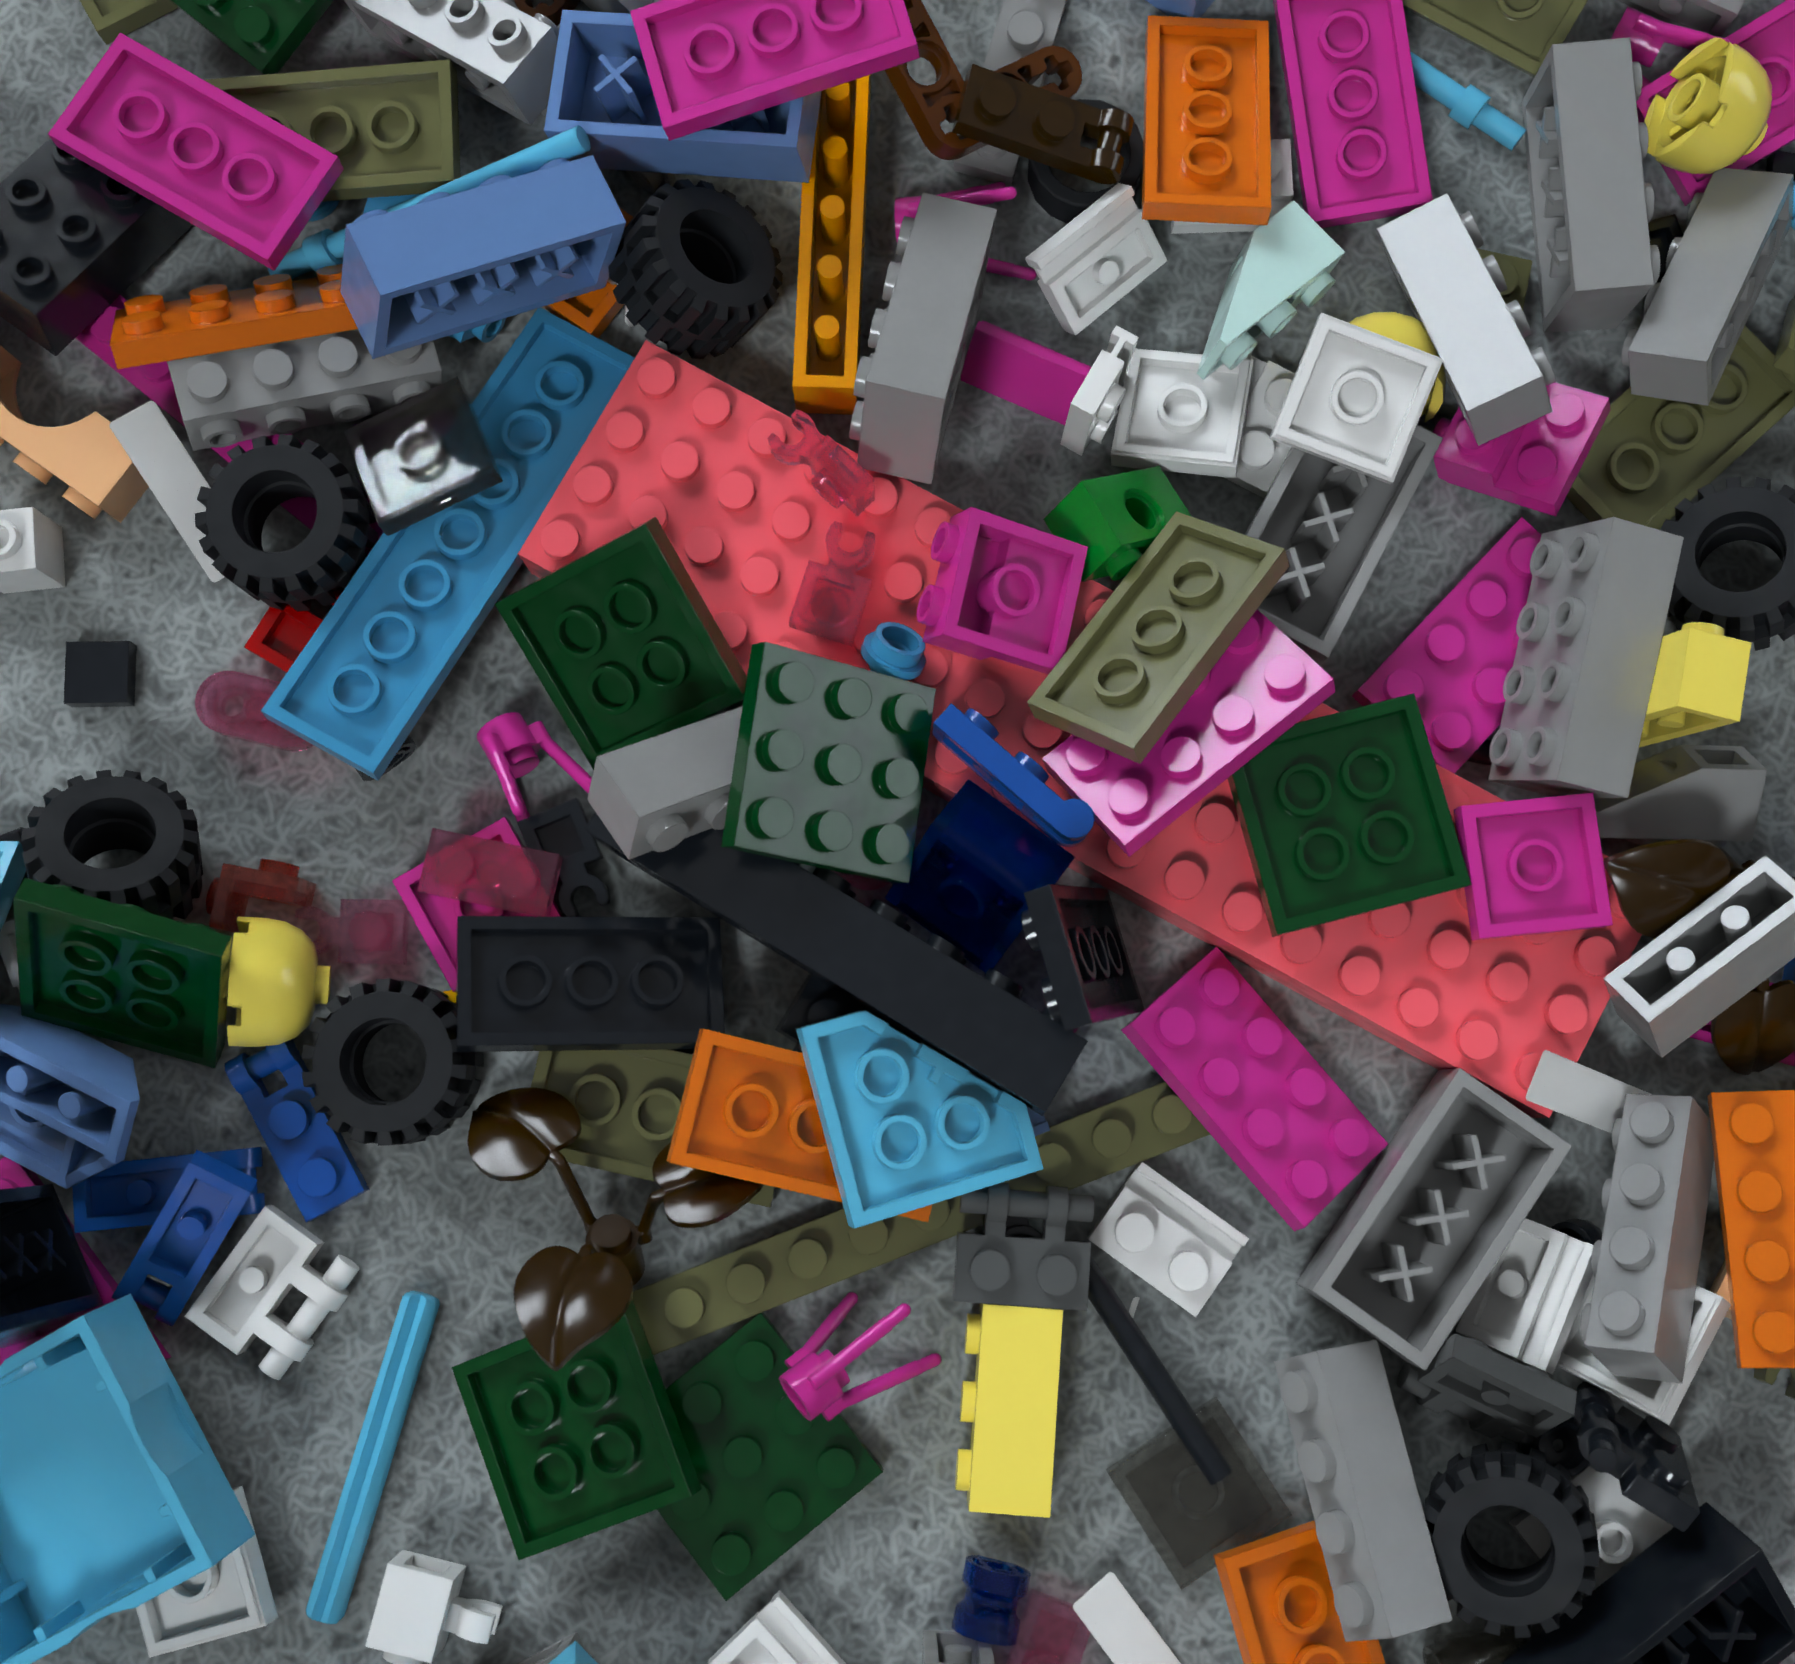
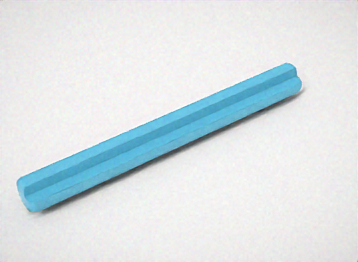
M410 1291L402 1296L306 1606V1615L312 1620L326 1624H337L345 1616L440 1306L439 1299L430 1294Z

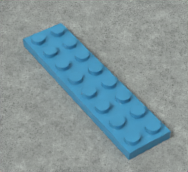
M537 308L261 710L264 716L269 721L379 781L523 563L518 555L520 549L635 357L542 308Z

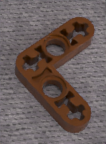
M904 0L916 37L919 55L933 65L936 72V83L926 86L914 81L909 75L907 62L885 69V72L928 150L940 159L951 161L962 158L988 144L957 135L953 132L945 134L941 129L940 125L945 119L949 123H954L964 80L922 1ZM1054 45L1039 49L995 71L1031 85L1037 81L1044 71L1048 75L1057 73L1061 79L1059 86L1055 83H1049L1041 88L1070 99L1077 93L1082 83V70L1079 61L1073 53L1064 47Z

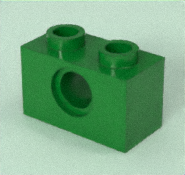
M1160 466L1083 480L1043 520L1053 535L1088 547L1081 578L1082 582L1110 576L1112 581H1117L1128 574L1176 511L1189 516L1191 514Z

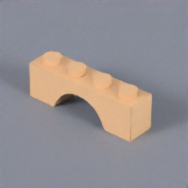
M0 345V447L4 442H7L17 449L19 454L13 462L45 485L53 476L68 485L69 487L62 497L94 520L103 510L121 523L149 486L110 429L109 425L111 422L95 411L77 422L64 426L43 427L27 423L20 412L16 397L17 379L22 363Z

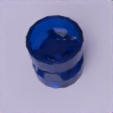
M980 1555L967 1556L962 1573V1581L966 1586L965 1596L955 1606L951 1624L952 1629L967 1638L999 1646L1015 1645L1021 1624L1016 1614L1017 1605L1020 1599L1027 1596L1031 1577L1030 1572L1013 1563Z

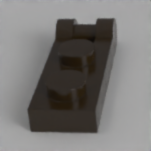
M972 64L965 77L952 132L1097 183L1115 184L1120 181L1125 161L1123 156L1120 155L1122 144H1126L1130 140L1134 119L1123 110L1116 108L1101 110ZM1082 135L1098 140L1096 149L1092 150L1080 146Z

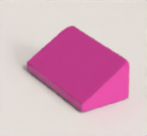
M982 320V322L978 321L961 373V381L1065 425L1070 404L1089 373L1091 366Z

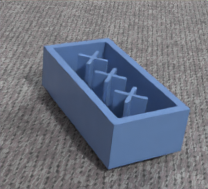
M562 10L544 132L548 138H551L573 127L581 126L590 140V151L569 160L573 161L593 155L600 169L809 183L821 91L669 141L662 126L631 14Z
M593 155L573 161L566 158L555 159L544 164L539 170L512 178L508 175L494 176L484 181L477 188L452 195L447 192H437L426 196L416 205L391 212L386 210L369 211L359 216L354 222L346 224L340 293L372 359L604 288L609 277L608 266L615 259L626 220Z

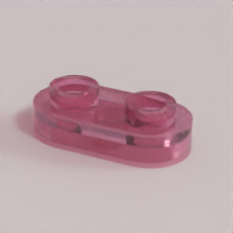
M227 670L212 674L200 685L195 698V708L201 722L211 730L226 737L289 752H300L314 746L269 721L261 712L280 682ZM234 696H241L244 702L241 712L235 716H227L225 712L227 701Z

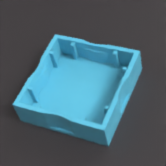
M131 1293L80 1316L8 1357L0 1365V1664H31L69 1644L106 1616L126 1609H134L211 1568L255 1535L247 1516Z

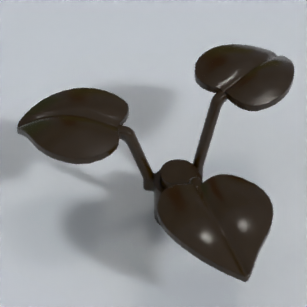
M1699 839L1655 842L1635 847L1604 859V865L1614 885L1622 914L1638 933L1651 938H1657L1755 863L1754 860H1748L1740 865L1721 847ZM1767 978L1711 1021V1038L1714 1048L1721 1060L1732 1071L1742 1075L1761 1072L1795 1051V981L1783 980L1769 986V978Z
M535 1087L516 1088L490 1097L473 1111L467 1142L470 1156L477 1168L488 1177L498 1181H519L532 1177L541 1171L547 1161L550 1160L556 1167L584 1223L587 1234L586 1244L580 1248L578 1253L563 1246H550L538 1251L520 1269L514 1286L515 1308L526 1339L547 1366L554 1371H559L578 1351L608 1332L627 1311L633 1296V1286L642 1278L645 1271L641 1245L652 1241L651 1227L657 1209L661 1204L664 1203L666 1216L675 1226L683 1228L705 1227L717 1223L739 1210L763 1188L764 1184L669 1163L666 1160L670 1142L657 1155L653 1163V1178L661 1189L649 1195L639 1225L635 1226L633 1222L617 1214H608L596 1219L566 1158L559 1152L577 1140L581 1134L582 1127L577 1110L565 1097L554 1091Z

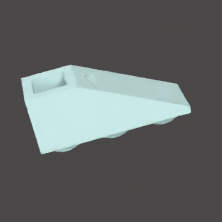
M1294 200L1269 218L1268 225H1260L1253 231L1232 264L1197 371L1202 380L1223 364L1229 370L1234 369L1254 350L1258 344L1255 340L1258 336L1265 333L1269 339L1273 338L1296 315V306L1303 302L1308 308L1312 307L1334 285L1336 280L1330 273L1345 251Z

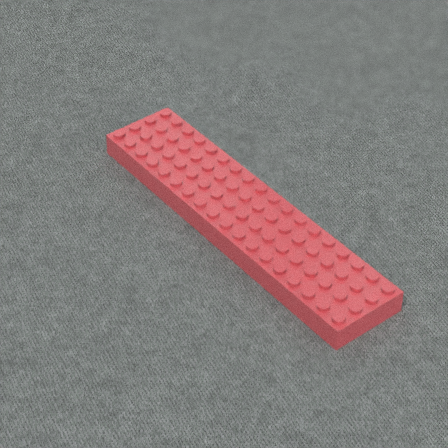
M645 340L518 555L531 574L542 578L656 517L746 676L748 674L752 645L761 642H769L871 671L869 665L862 657L861 646L865 637L869 633L874 632L879 624L884 622L903 624L916 631L923 639L926 625L917 621V607L924 589L930 584H936L940 566L939 561L931 558L932 541L942 522H950V517L964 510L904 478L857 468L858 453ZM1081 580L1066 652L1114 592L1113 590L1094 580L1086 582ZM925 643L923 654L926 663L921 674L915 679L906 680L936 689L922 788L1207 944L1218 947L1220 951L1438 1070L1461 1068L1531 1118H1550L1553 1110L1526 1100L1527 1091L1543 1051L1548 1050L1578 1063L1610 999L1603 978L1631 957L1642 935L1627 922L1622 914L1614 885L1606 868L1605 875L1613 925L1603 928L1472 941L1465 889L1461 888L1272 937L1228 779L1130 857L1095 821L1092 829L1080 844L1073 847H1063L1055 843L932 736L933 723L951 703L962 713L972 708L984 716L997 729L999 735L994 740L1013 757L1019 751L1027 754L1048 774L1049 778L1044 784L1064 801L1072 799L1067 791L1047 772L1042 760L1043 757L1072 734L1034 718L1027 703L1048 674L994 657L979 660ZM1321 703L1299 722L1339 713V711ZM1436 764L1456 835L1454 809L1463 805L1505 801ZM1602 853V855H1603V861H1604V859L1607 858V857H1609V856H1607V855H1605V854Z

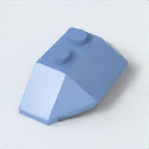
M0 1004V1154L65 1189L75 1186L122 1162L125 1159L140 1101L133 1058L79 1031L22 1016L21 1006Z

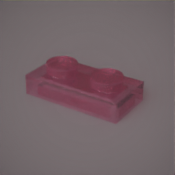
M432 828L418 892L533 917H550L563 857L546 851Z

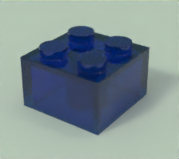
M968 779L931 823L914 850L909 883L893 884L885 899L931 933L962 950L966 954L964 957L986 973L989 968L993 969L1023 929L1021 912L1028 909L1024 892L1050 884L1055 885L1075 856Z

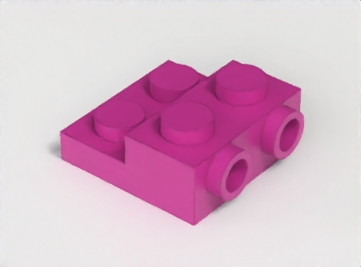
M1559 383L1550 384L1546 388L1553 412L1478 446L1458 407L1452 420L1444 417L1441 418L1432 432L1443 438L1433 456L1438 478L1456 486L1556 517L1610 412L1609 397Z
M970 507L950 517V522L944 521L940 524L931 545V558L940 562L936 584H930L924 589L917 607V621L926 625L922 642L979 660L994 657L1049 674L1066 652L1088 547L974 507Z

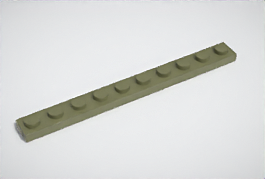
M1163 1081L1049 1126L1050 1131L1035 1136L1044 1169L1005 1182H1008L1009 1189L1046 1192L1047 1186L1068 1187L1069 1191L1208 1136L1210 1133L1169 1085ZM960 1196L932 1204L929 1222L897 1215L854 1229L848 1226L845 1211L842 1208L634 1290L632 1299L652 1354L656 1355L956 1236L957 1232H966L984 1224L985 1214L960 1213Z

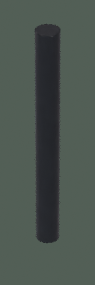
M1091 1256L1088 1299L1209 1484L1212 1486L1218 1483L1233 1470Z

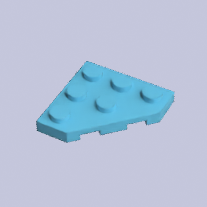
M856 1011L796 1028L849 1227L855 1229L1044 1169L1025 1103L1004 1091H999L970 1074L967 1069L926 1045L919 1044L888 1026V1023L868 1011Z

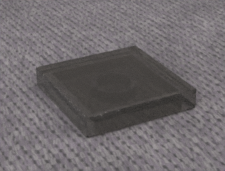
M458 377L344 430L377 523L387 536L503 481L468 393Z
M1216 1397L1195 1409L1194 1412L1233 1470L1218 1483L1212 1486L1209 1484L1172 1426L1106 1469L1181 1590L1216 1567L1213 1555L1255 1541L1292 1516Z

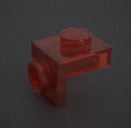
M261 859L258 870L223 863L220 877L214 878L207 893L206 910L211 915L209 927L231 933L239 932L237 918L238 916H245L249 897L311 909L316 884L299 878L300 867L289 863Z

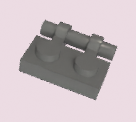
M1008 1182L998 1183L960 1195V1213L985 1214L983 1233L957 1232L952 1298L954 1301L1087 1311L1091 1243L1088 1241L1065 1240L1067 1221L1093 1222L1094 1196L1069 1194L1068 1187L1047 1186L1046 1192L1009 1189ZM1007 1216L1043 1219L1042 1238L1005 1235Z
M1456 1333L1445 1340L1426 1371L1406 1363L1401 1368L1397 1377V1387L1416 1395L1417 1402L1421 1406L1436 1413H1441L1444 1410L1454 1413L1468 1420L1472 1430L1489 1438L1500 1435L1515 1443H1519L1526 1433L1537 1438L1575 1414L1576 1390L1551 1379L1541 1369L1521 1365L1490 1350L1488 1345L1480 1340L1463 1337Z

